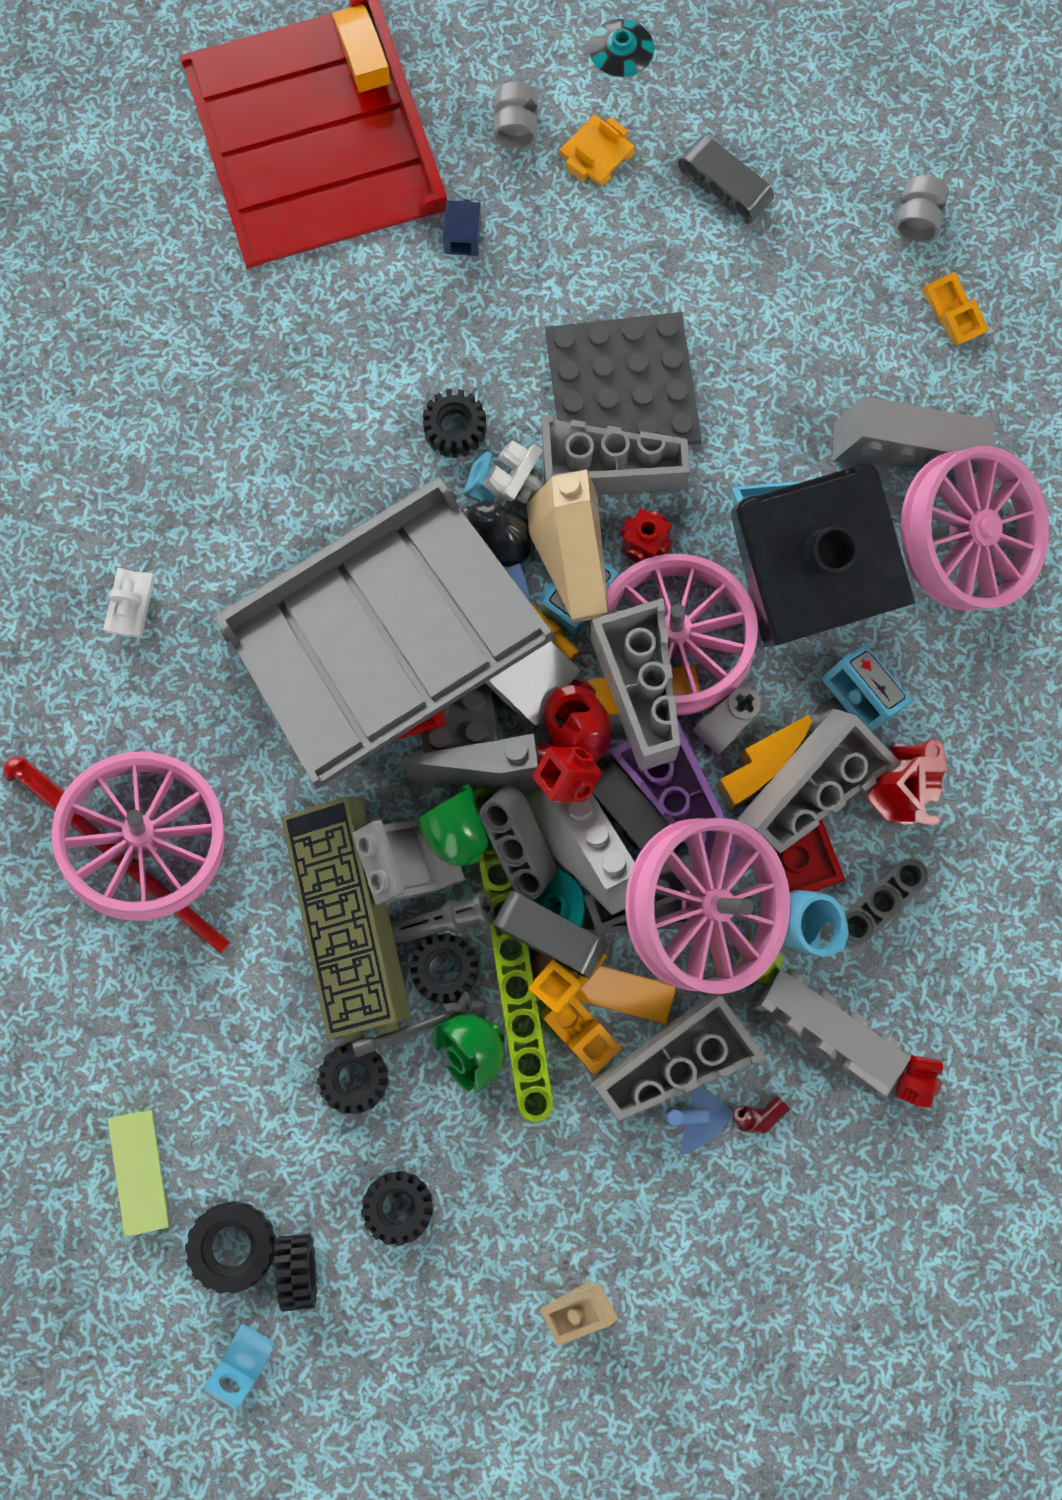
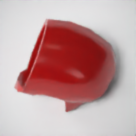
M573 685L557 688L547 699L543 712V722L550 740L555 747H581L592 755L593 761L596 763L610 749L613 736L611 719L607 710L590 690ZM570 700L584 701L590 710L572 713L565 725L559 728L555 719L559 707Z

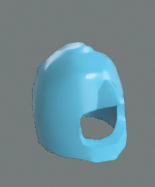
M806 890L790 892L789 925L782 946L792 952L819 957L832 956L844 949L849 933L845 912L839 902L830 895L821 892ZM825 922L833 924L834 932L831 941L826 946L820 947L821 930Z

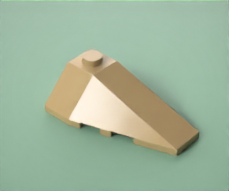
M587 469L553 476L527 503L529 535L573 623L609 615L596 489Z

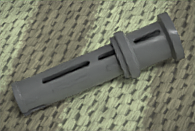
M485 891L477 892L473 898L463 901L449 900L443 905L442 909L392 922L391 927L395 945L448 930L455 934L462 933L466 927L480 923L484 926L491 925L495 919V911L491 898Z

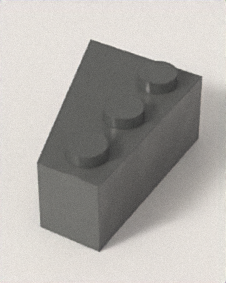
M678 856L694 875L690 856ZM664 863L657 885L685 893L687 888ZM589 892L585 893L583 899L586 904V914L593 931L596 933L629 932L625 909L612 915ZM655 892V919L682 910V900ZM684 918L657 929H681L687 919Z

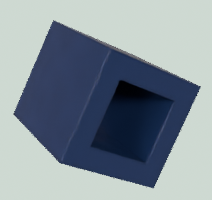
M459 199L457 201L446 200L443 231L444 254L478 256L481 230V203L472 202L467 199Z

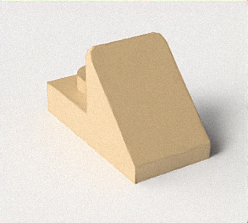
M590 1280L540 1308L557 1345L607 1328L618 1320L600 1282L592 1284Z

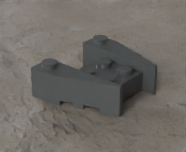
M484 683L444 708L446 726L422 732L424 753L401 757V762L411 783L437 786L438 783L460 785V788L469 783L472 790H475V787L493 789L494 793L504 786L515 787L521 792L541 789L532 777L540 763V755L534 734L500 739L495 699L500 697Z

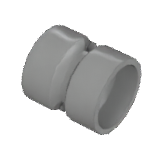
M512 81L502 84L495 92L494 140L505 148H528L537 140L538 92L533 86L524 82Z
M929 175L915 176L906 181L901 198L902 206L899 208L894 227L895 232L901 238L927 243L938 237L943 219L942 213L949 194L946 183L937 177Z

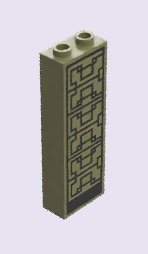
M346 796L281 817L327 1040L342 1038L343 1045L364 1039V1032L376 1030L377 1036L399 1031V1023L410 1021L412 1017L386 903L375 904L352 835L353 832L369 824L364 800Z

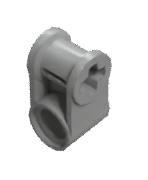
M742 687L736 689L717 708L711 710L695 726L693 732L718 756H721L724 753V749L730 743L733 744L741 736L742 732L756 719L761 708L760 696L751 688ZM746 701L750 703L748 711L738 712L736 710L738 702L740 704Z

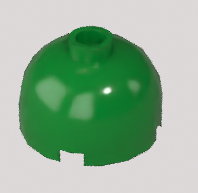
M461 1014L444 1021L433 1029L432 1039L436 1051L442 1047L444 1048L449 1061L453 1065V1067H446L455 1081L464 1090L469 1092L474 1088V1094L479 1093L498 1077L505 1063V1050L502 1043L505 1041V1037L496 1023H489L484 1018L474 1014Z

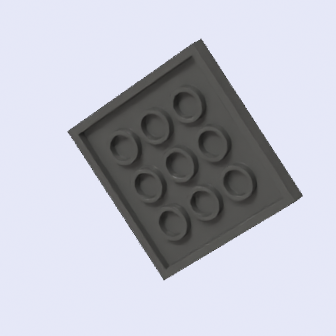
M682 312L545 327L557 420L571 422V420L583 421L588 426L606 429L608 426L620 427L621 431L640 434L643 431L685 438L688 441V445L701 444L702 438Z

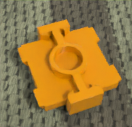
M595 114L558 150L559 154L567 160V171L582 183L589 177L599 186H604L612 178L611 173L624 160L628 162L636 153L635 146L627 140L628 130L612 117H609L605 122Z

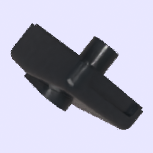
M868 463L858 464L835 473L757 496H750L734 505L731 511L732 523L764 647L777 646L915 604L878 470L873 465Z

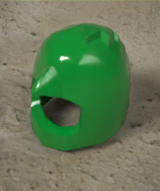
M469 783L459 789L458 795L417 818L421 834L430 850L444 862L456 866L477 863L480 860V855L489 846V837L474 806L473 799L475 794Z

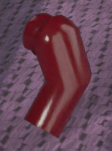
M775 1096L763 1109L749 1108L746 1105L738 1106L733 1111V1123L742 1132L766 1134L790 1111V1108L782 1099Z

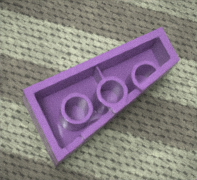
M679 723L680 748L674 761L640 771L629 741L609 750L614 761L669 825L686 819L725 818ZM703 831L701 833L709 864L716 832ZM685 839L684 841H682V843L687 847V842ZM732 840L727 864L734 862L742 853L740 847Z

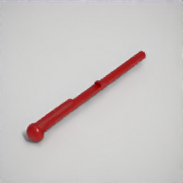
M16 756L7 760L3 767L5 779L11 782L16 778L55 812L64 791L26 758ZM74 813L70 825L82 836L103 834L87 819ZM116 844L94 846L102 853H105ZM122 853L112 861L119 866L125 854ZM133 858L126 873L140 884L139 861ZM145 870L146 890L158 899L172 893ZM186 906L174 913L220 954L231 944L190 907Z

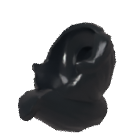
M493 500L479 501L462 509L463 514L502 566L511 567L518 563L521 564L529 557L532 548L528 522L520 514L511 509L503 508V506Z

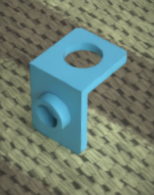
M486 451L472 464L463 493L464 496L478 502L495 499L496 496L483 485L484 480L491 471L488 465L492 453ZM506 501L503 508L509 509L511 501Z
M242 1324L238 1328L223 1360L205 1384L204 1391L231 1408L238 1409L264 1368L275 1346L274 1342ZM222 1378L234 1380L238 1384L240 1391L237 1393L226 1392L221 1388L219 1380Z

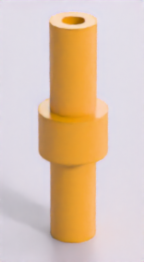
M530 602L552 631L555 639L551 642L571 661L575 660L579 656L580 651L563 635L564 630L554 619L549 620Z

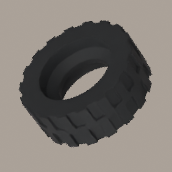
M232 1201L214 1206L195 1220L194 1227L189 1230L187 1235L189 1237L188 1243L185 1244V1252H187L188 1258L186 1260L187 1266L191 1268L194 1279L199 1280L204 1288L216 1290L215 1293L220 1294L230 1292V1294L238 1293L248 1289L262 1279L271 1267V1262L275 1256L276 1235L272 1231L273 1226L270 1220L268 1221L265 1218V1214L260 1209H255L251 1204ZM226 1227H238L250 1239L251 1249L249 1256L241 1265L236 1267L221 1265L213 1255V1240L217 1233Z

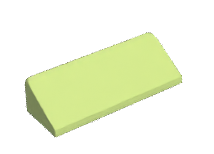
M147 1110L108 1118L125 1237L170 1227L153 1111Z

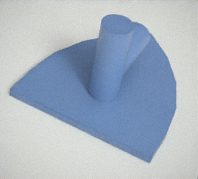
M701 1086L693 1089L689 1109L669 1110L665 1114V1120L669 1125H685L679 1155L687 1154L707 1144L722 1131L732 1117L733 1111L719 1097Z

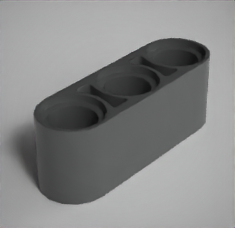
M701 136L678 160V167L682 174L688 173L694 178L693 182L706 193H713L720 199L718 202L734 215L738 213L746 219L744 221L746 224L752 223L774 199V192L764 179L708 136Z
M611 761L601 769L602 775L594 786L592 794L597 798L598 804L611 822L616 821L623 829L622 835L636 851L638 849L642 850L654 835L669 826V824L619 766Z
M504 786L480 809V819L513 890L530 900H534L544 892L556 877V863L523 793L515 787Z
M908 858L894 865L845 911L846 921L851 918L856 919L862 926L860 938L852 937L849 934L845 945L858 946L870 940L924 888L929 877L924 863L918 859ZM902 868L908 869L913 873L915 881L912 887L906 886L900 880V870ZM876 893L882 894L887 898L889 906L886 912H881L874 906L873 897Z
M510 891L492 923L495 928L588 979L591 978L608 947L605 941L514 891Z

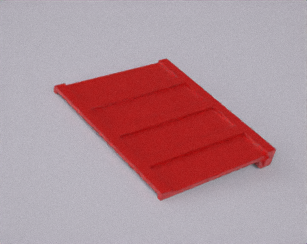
M379 0L349 1L350 8L364 4L387 61L391 84L360 93L358 92L353 74L350 72L332 13L180 55L247 269L445 212L447 195Z

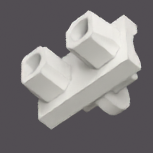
M512 440L503 448L498 459L512 469L511 472L507 474L498 466H495L483 482V485L496 496L493 501L498 502L504 507L506 501H513L518 492H520L517 497L518 500L522 503H527L528 499H532L544 486L540 481L542 473L539 470H533L531 475L529 474L543 451L540 447L534 444L527 450Z
M117 568L113 589L109 593L110 602L103 628L106 633L142 638L155 581L153 573H140Z

